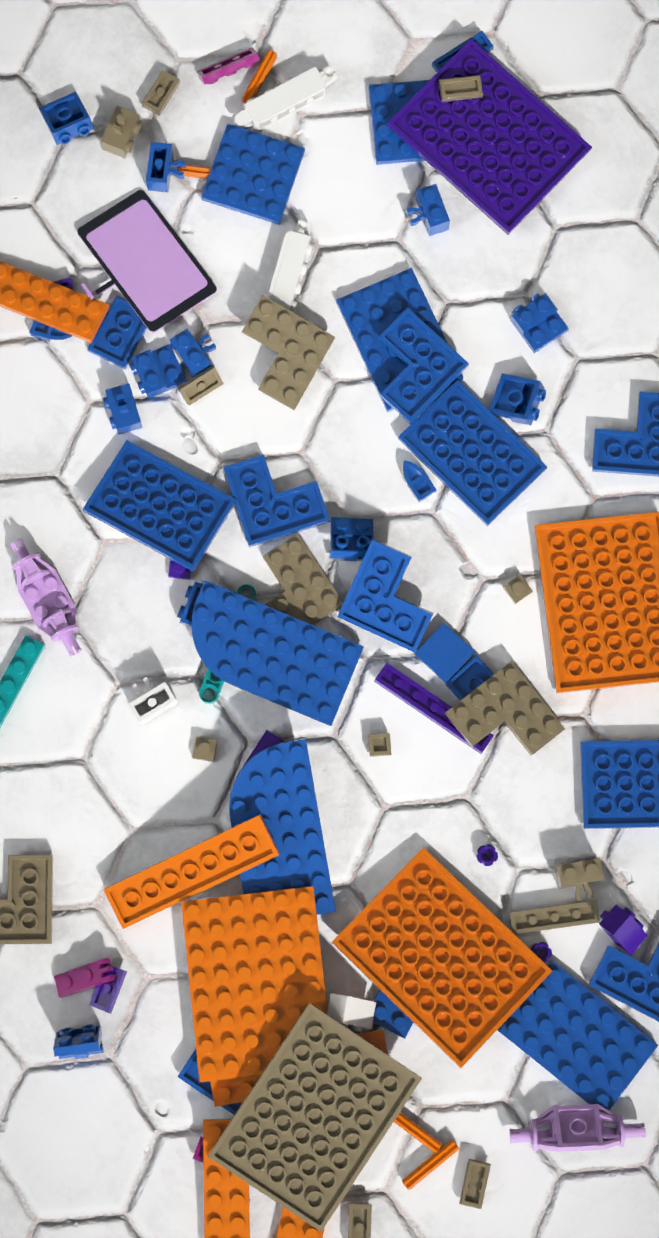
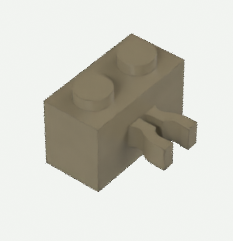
M116 106L100 141L102 150L126 158L127 153H131L134 147L133 140L136 134L139 135L142 130L143 124L141 123L140 114Z
M600 858L554 867L558 888L575 886L576 901H581V885H583L584 891L587 892L588 899L594 898L593 892L588 884L605 879Z

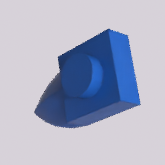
M35 320L29 331L30 336L49 342L50 340H63L72 337L70 334Z
M404 461V477L408 488L418 503L437 492L427 474L418 465L410 461Z

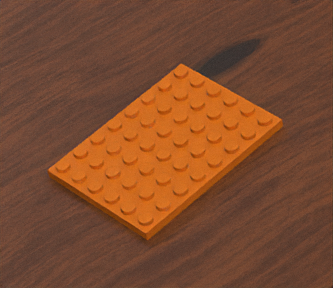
M659 512L535 525L556 694L659 683Z
M424 847L332 941L460 1069L552 972L536 954Z
M313 886L181 902L199 1082L261 1075L309 1002L327 1014Z

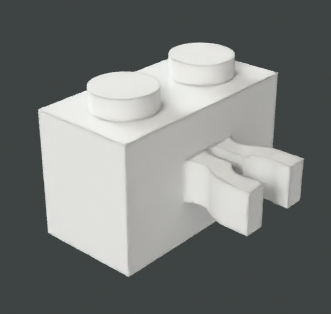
M145 677L143 681L146 683L147 693L139 689L136 683L132 685L141 696L129 703L128 706L141 726L178 704L166 682L151 690L150 682Z
M331 993L330 1001L327 1002V1014L344 1026L348 1027L349 1025L350 1030L362 1032V1027L368 1029L372 1027L376 1002Z

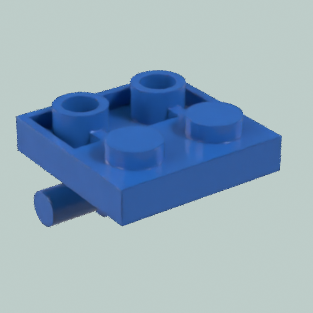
M331 517V550L329 551V558L356 562L357 559L363 560L372 539H374L373 519Z
M88 1024L80 1029L70 1027L61 1029L56 1033L53 1046L54 1057L59 1056V1059L71 1057L80 1059L87 1058L92 1054L104 1053V1047L101 1044V1025Z

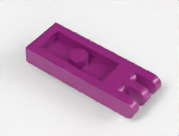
M104 958L55 975L54 979L58 996L64 998L115 980L114 975H105L113 971L112 966L103 967V965L111 963L110 958Z

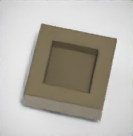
M521 574L503 586L504 591L515 605L533 592Z
M390 733L368 735L370 757L392 755Z
M196 737L192 759L214 762L218 741Z

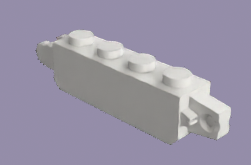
M316 66L312 69L308 68L303 70L297 77L286 79L282 85L267 89L263 95L250 98L244 104V110L235 115V126L244 129L253 126L255 130L262 131L324 98L326 87L337 79L336 72L332 66L317 70Z
M303 220L298 221L294 231H289L285 234L267 298L295 313L297 301H295L296 294L300 295L303 282H300L301 276L306 275L308 263L305 262L307 256L312 255L314 244H311V223Z

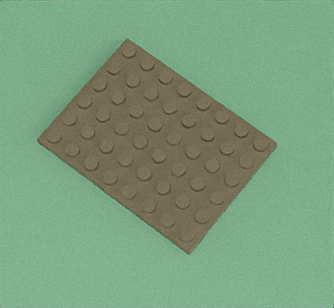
M309 1002L209 1152L208 1157L322 1232L422 1077Z

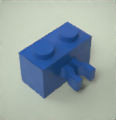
M151 142L146 176L148 191L168 193L171 175L184 179V172H178L176 169L179 167L185 168L186 162L181 160L172 162V144Z
M433 184L416 190L415 200L418 208L406 209L407 216L411 214L417 215L415 219L410 220L411 226L417 225L423 220L429 236L449 230L450 219L437 185Z
M185 329L171 338L170 343L191 377L211 366L205 353L212 352L217 348L214 343L210 346H204L205 342L210 340L208 333L199 342H196L189 330Z
M130 383L105 390L107 397H104L103 400L106 410L111 409L112 417H109L112 430L117 429L118 435L143 428Z

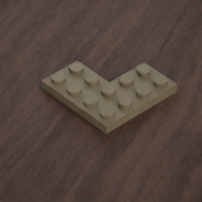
M262 295L242 333L278 353L261 382L258 391L294 411L334 341L335 336Z
M299 534L262 556L285 591L264 605L311 625L316 624L342 607L344 602Z
M513 661L509 662L445 712L446 716L470 747H473L505 722L522 746L532 756L565 730Z
M8 855V899L0 900V944H52L53 855Z

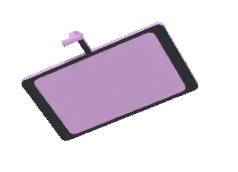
M143 190L136 191L77 230L78 236L111 279L95 291H89L86 285L82 283L81 286L85 290L86 295L92 300L116 285L152 333L165 327L217 292L216 285Z

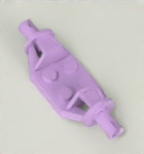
M23 539L16 540L20 549H18L15 542L11 543L10 547L19 560L13 565L17 576L18 592L34 622L41 631L51 637L52 642L62 640L70 657L76 655L72 646L78 654L82 649L73 635L79 629L77 624V608L57 571L43 561L39 553L30 555Z
M599 1104L551 1107L536 1119H531V1126L529 1128L509 1129L510 1144L530 1142L533 1151H537V1148L556 1152L604 1150L618 1145L619 1147H624L626 1138H645L646 1129L644 1128L645 1123L625 1124L621 1115H616ZM603 1121L616 1124V1128L604 1127ZM550 1123V1129L537 1130L538 1127Z

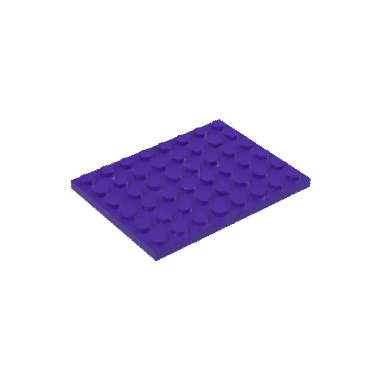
M472 39L387 123V127L507 235L530 214L592 149L591 145ZM480 75L483 91L481 98L441 102L439 80Z

